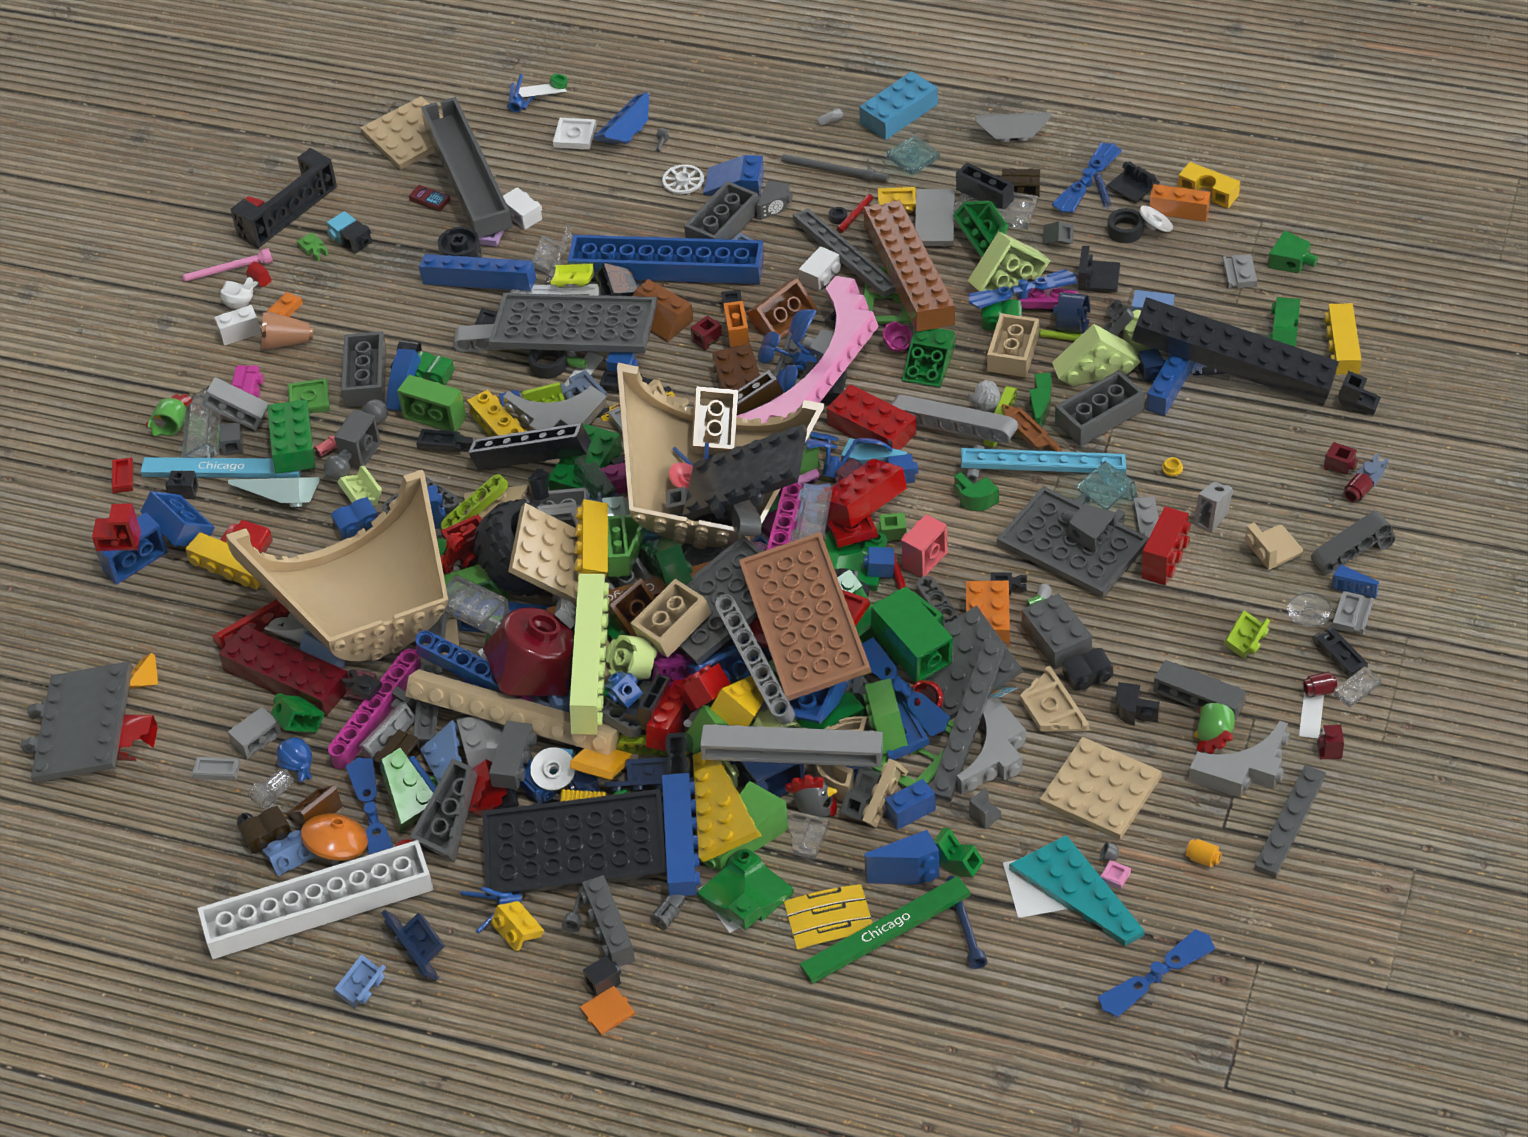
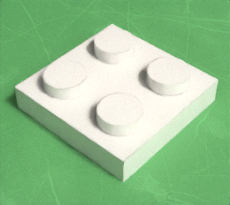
M560 118L553 140V147L590 149L596 128V120Z

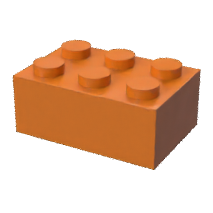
M966 581V612L977 605L1000 639L1006 643V646H1010L1009 581Z

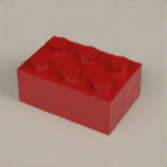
M1164 507L1143 549L1141 579L1166 586L1169 578H1173L1176 570L1175 565L1181 562L1183 549H1187L1190 542V537L1187 536L1191 527V523L1188 522L1189 513Z

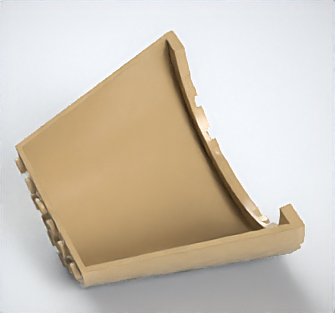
M618 363L617 373L628 500L632 519L645 529L680 543V545L685 543L693 544L694 547L704 549L706 546L729 547L742 537L737 535L733 525L727 526L702 520L691 521L687 517L672 515L666 509V490L677 488L669 478V469L675 463H685L673 451V447L681 451L693 464L704 457V454L691 453L694 408L684 407L673 401L672 405L667 403V397L655 390L652 393L649 391L650 386L642 382L638 366ZM803 400L797 411L788 413L786 419H783V416L770 417L766 423H761V418L749 420L736 417L735 447L749 444L754 440H760L769 437L773 433H780L788 430L790 427H797L802 424L807 429V441L823 411L824 404ZM780 489L764 494L762 505L755 507L761 518V524ZM745 536V537H746L748 540L752 541L755 536Z
M423 470L403 476L400 489L397 492L398 497L389 504L391 510L387 514L383 511L371 522L373 525L371 529L366 531L363 528L354 537L347 538L318 551L297 555L292 558L281 556V560H277L274 555L264 552L260 554L258 549L252 547L250 535L246 528L226 535L227 545L235 560L331 653L343 660H379L390 653L400 652L405 646L415 641L416 635L419 632L428 631L445 612L448 604V595Z

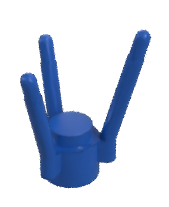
M523 74L519 75L515 92V84L511 83L507 107L515 113L520 112L522 109L526 110L528 104L535 98V96H530L524 102V97L519 94Z

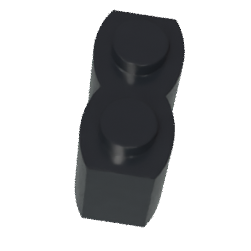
M1102 648L1092 649L1083 655L1071 657L1062 663L1063 674L1074 691L1086 690L1093 683L1107 682L1113 677V665Z
M668 733L665 742L666 751L669 755L666 764L668 775L689 773V778H692L694 766L691 757L693 751L691 735L688 733Z

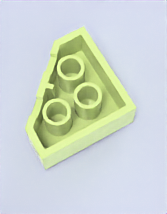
M998 231L968 279V282L979 291L995 290L1003 286L1010 289L1012 286L1018 285L1020 279L1034 280L1040 277L1050 260L1038 250Z
M1095 324L1052 362L1058 379L1071 386L1102 380L1118 370L1127 375L1141 363L1133 345Z

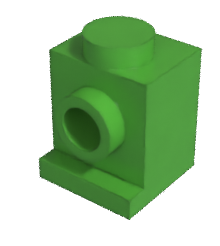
M905 513L881 514L880 523H876L877 532L885 534L887 541L901 540L903 535L907 533Z

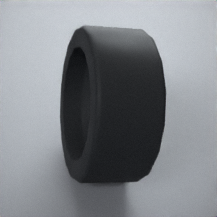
M1130 208L1113 211L1107 221L1108 235L1112 240L1119 243H1133L1139 240L1144 232V219L1140 212ZM1128 222L1136 225V227L1121 229L1115 225Z
M531 349L528 355L531 372L539 378H555L561 375L567 366L565 350ZM547 356L558 358L552 364L537 363L539 359Z

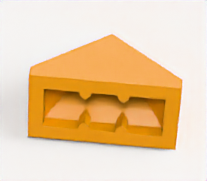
M153 653L142 657L134 667L129 689L158 685L156 660Z

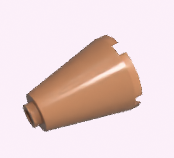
M263 311L261 349L266 350L309 343V339H313V327H310V323L270 311Z

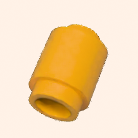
M1191 839L1185 855L1193 862L1212 868L1214 864L1218 865L1222 852H1219V846L1200 839Z

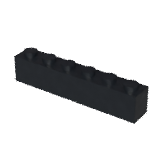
M577 423L474 439L468 453L478 471L491 470L493 468L586 455L591 439L583 424Z

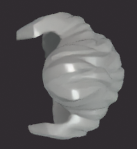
M990 380L978 383L975 387L974 395L972 393L968 395L969 402L977 405L976 410L990 413L996 410L1001 398L996 384Z

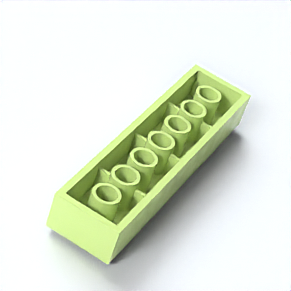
M579 574L570 693L571 734L598 735V726H602L603 712L599 711H602L604 706V695L600 694H603L605 690V679H601V677L604 678L606 673V662L602 661H605L607 646H603V644H606L608 639V630L604 628H607L609 622V614L605 612H608V604L610 603L609 597H605L609 596V583H605V574Z

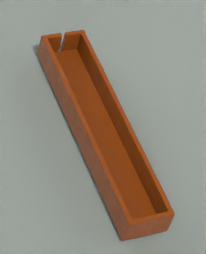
M901 201L884 203V206L873 204L864 207V227L916 331L955 325V304Z

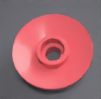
M675 463L671 466L668 474L675 487L685 486L688 489L693 465Z

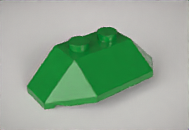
M964 201L953 214L954 219L981 258L998 231L1007 234L1009 225L991 201Z

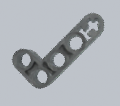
M1373 511L1317 548L1312 553L1311 559L1323 574H1330L1337 570L1340 565L1346 564L1375 543L1381 550L1392 546L1395 542L1392 526L1379 511Z

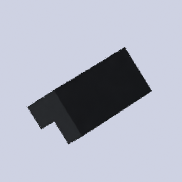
M657 674L653 682L643 680L639 686L643 694L626 709L623 721L628 722L630 726L639 725L641 729L646 730L647 723L669 689L670 677Z

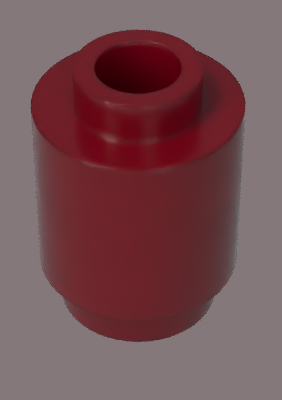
M1357 473L1345 486L1344 497L1352 503L1361 501L1373 487L1371 477L1364 473Z
M1329 671L1310 675L1307 679H1303V689L1306 696L1318 697L1331 694L1337 688V679Z

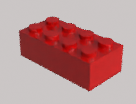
M851 384L826 408L827 424L854 439H877L886 443L892 449L901 450L917 433L916 416Z
M878 459L868 460L866 464L854 470L853 473L841 479L837 484L825 490L824 493L817 497L822 519L852 528L907 489L903 467L879 461Z

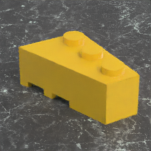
M749 676L722 688L710 709L730 726H749L764 702V698L753 677Z

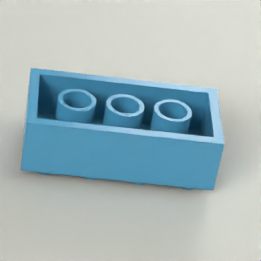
M911 71L859 106L860 124L887 140L938 105V87Z

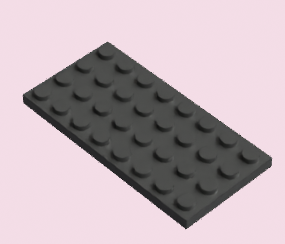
M503 293L490 336L489 346L490 348L645 353L657 307V297Z

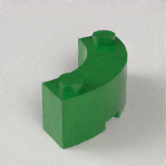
M1276 297V303L1272 302L1271 314L1275 315L1273 334L1269 333L1268 338L1296 347L1298 327L1294 326H1298L1301 299Z

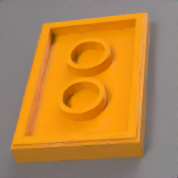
M584 748L571 760L569 768L611 780L627 765V760L632 758V754L615 749L612 753L606 755Z

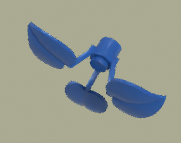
M800 310L791 321L789 331L792 333L791 339L802 351L791 354L777 348L780 336L776 332L767 333L761 342V347L758 351V359L761 363L766 364L770 362L775 351L793 358L795 365H787L786 369H782L776 377L784 393L795 385L798 369L801 371L803 369L806 370L807 361L817 363V358L810 355V351L806 350L799 342L805 335L817 312L816 310Z
M811 432L809 435L810 439L808 438L805 443L807 449L814 447H824L826 449V459L822 475L838 478L840 467L845 466L846 460L857 444L874 443L884 446L891 452L893 450L880 440L858 438L853 441L843 460L839 461L840 457L831 455V448L837 449L836 445L831 444V440L839 441L838 437ZM814 438H822L825 441H819Z

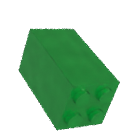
M907 586L894 591L890 596L876 601L871 606V633L914 682L924 680L952 664L953 637Z

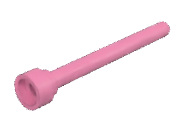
M269 248L262 249V252H258V255L184 274L182 280L185 282L250 265L253 261L265 264L272 263Z

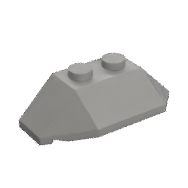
M1050 111L975 115L976 122L995 139H999V142H1008L1010 138H1017L1018 141H1027L1029 137H1033L1051 118Z
M468 714L455 717L468 766L474 768L485 759L493 762L504 730L503 724Z

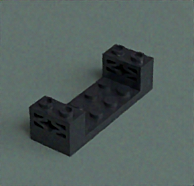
M309 148L297 157L301 176L269 201L258 207L243 199L233 206L230 210L237 237L259 249L337 188L331 159Z

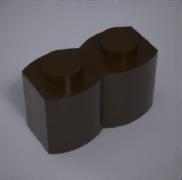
M278 806L271 807L258 816L245 820L238 826L240 834L252 854L262 852V849L266 848L269 843L276 840L280 841L288 837V834L292 832L289 823Z

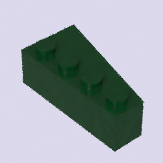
M662 536L639 546L645 564L665 587L674 579L683 584L693 581L691 577L693 569L689 561L685 560L680 543Z

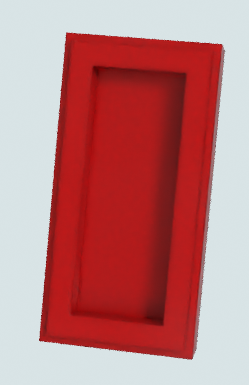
M132 457L112 460L113 494L133 491L134 461Z

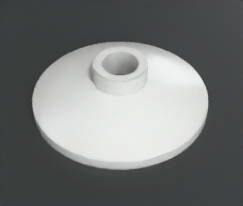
M1141 206L1139 209L1149 229H1158L1165 232H1170L1173 229L1170 220L1156 209L1148 206Z
M554 747L539 752L531 763V776L534 782L539 787L552 791L567 786L575 774V770L569 768L570 762L573 759L571 755L563 749ZM552 769L558 770L556 774H550Z

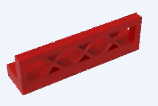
M276 599L212 635L213 640L223 650L244 625L263 632L265 631L264 628L271 621L281 617L287 618L290 612Z

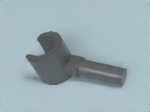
M659 128L656 137L659 138L656 148L657 152H660L664 141L669 140L668 130L664 128Z

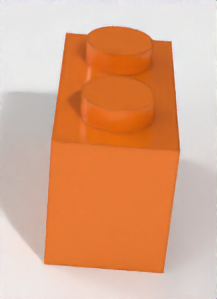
M743 301L723 303L730 347L748 345V325Z

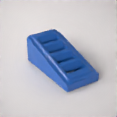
M1340 565L1333 574V589L1376 598L1378 595L1379 581L1344 565Z

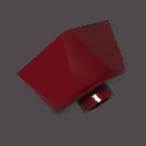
M520 608L508 613L483 647L500 691L507 695L567 696L571 689L574 630L565 625L554 613L543 609Z

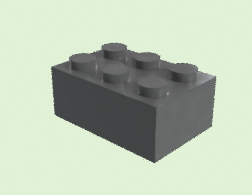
M1059 593L1022 609V628L1054 669L1061 667L1065 660L1083 655L1092 650L1091 633Z

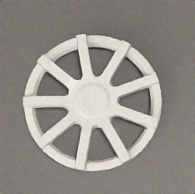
M692 165L674 166L667 170L662 178L664 189L672 192L673 195H690L691 192L700 190L704 182L702 171ZM683 168V171L677 173L675 169ZM687 168L694 169L690 174L686 172ZM671 172L675 175V178L668 177L667 174ZM699 172L700 177L691 178ZM666 181H674L673 183H670V184H667V183H666Z

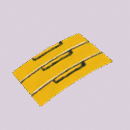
M862 885L823 890L784 901L798 950L848 937L873 923Z

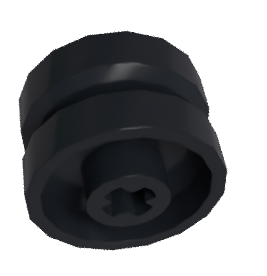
M463 226L453 227L443 232L438 239L440 255L482 258L479 236L471 228Z

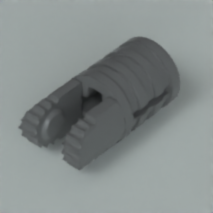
M671 895L664 899L655 909L654 913L651 914L650 920L652 923L666 930L680 913L685 896Z

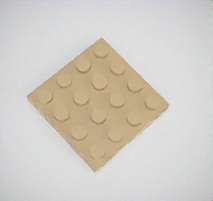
M422 96L360 127L361 133L400 170L436 151L423 122L421 106L428 105L429 103Z
M524 503L520 509L508 572L577 605L578 580L577 571L574 570V566L578 558V554H575V544L578 541V537L575 536V528Z
M1082 737L1040 798V805L1121 840L1161 779L1162 771Z

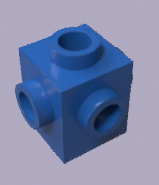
M616 672L609 677V682L604 686L609 691L607 696L614 703L618 702L619 705L629 708L643 694L636 685L638 683L637 679L631 673Z

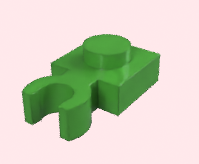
M313 232L297 240L298 247L308 256L314 254L315 260H320L319 254L328 256V251L323 245V241Z

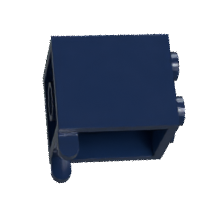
M736 761V767L739 771V777L737 778L744 788L751 781L779 798L789 794L785 790V786L788 783H792V779H803V776L807 775L804 764Z

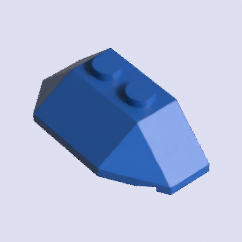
M648 92L635 95L593 136L594 140L611 144H626L633 139L632 136L640 132L644 128L643 125L648 121Z

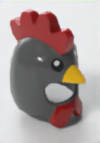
M804 775L803 779L794 778L792 783L786 784L785 790L794 795L797 808L807 819L818 820L828 815H836L837 801L832 795L837 793V790L828 787L822 777ZM829 797L830 805L825 808L823 804Z

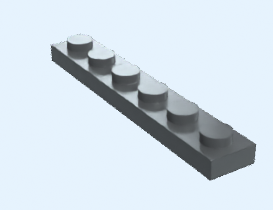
M1304 765L1255 863V871L1274 878L1277 877L1325 780L1326 772Z

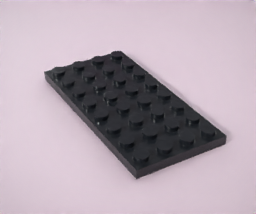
M660 789L482 811L486 888L502 893L511 892L513 895L583 886L582 882L604 875L607 883L667 876L662 794Z

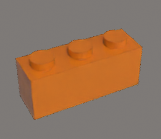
M1154 184L1150 195V207L1156 209L1164 216L1206 222L1210 210L1211 192Z

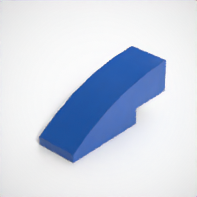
M397 350L388 382L386 396L388 411L402 412L397 390L408 375L415 376L421 361L416 350Z

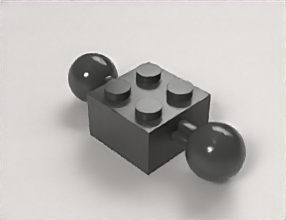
M378 399L369 400L363 406L362 411L353 409L351 414L346 417L344 424L340 430H337L334 437L338 454L329 456L324 463V471L329 478L339 480L340 477L348 475L350 467L359 469L360 466H366L381 444L377 425L383 423L388 416V409L384 402Z

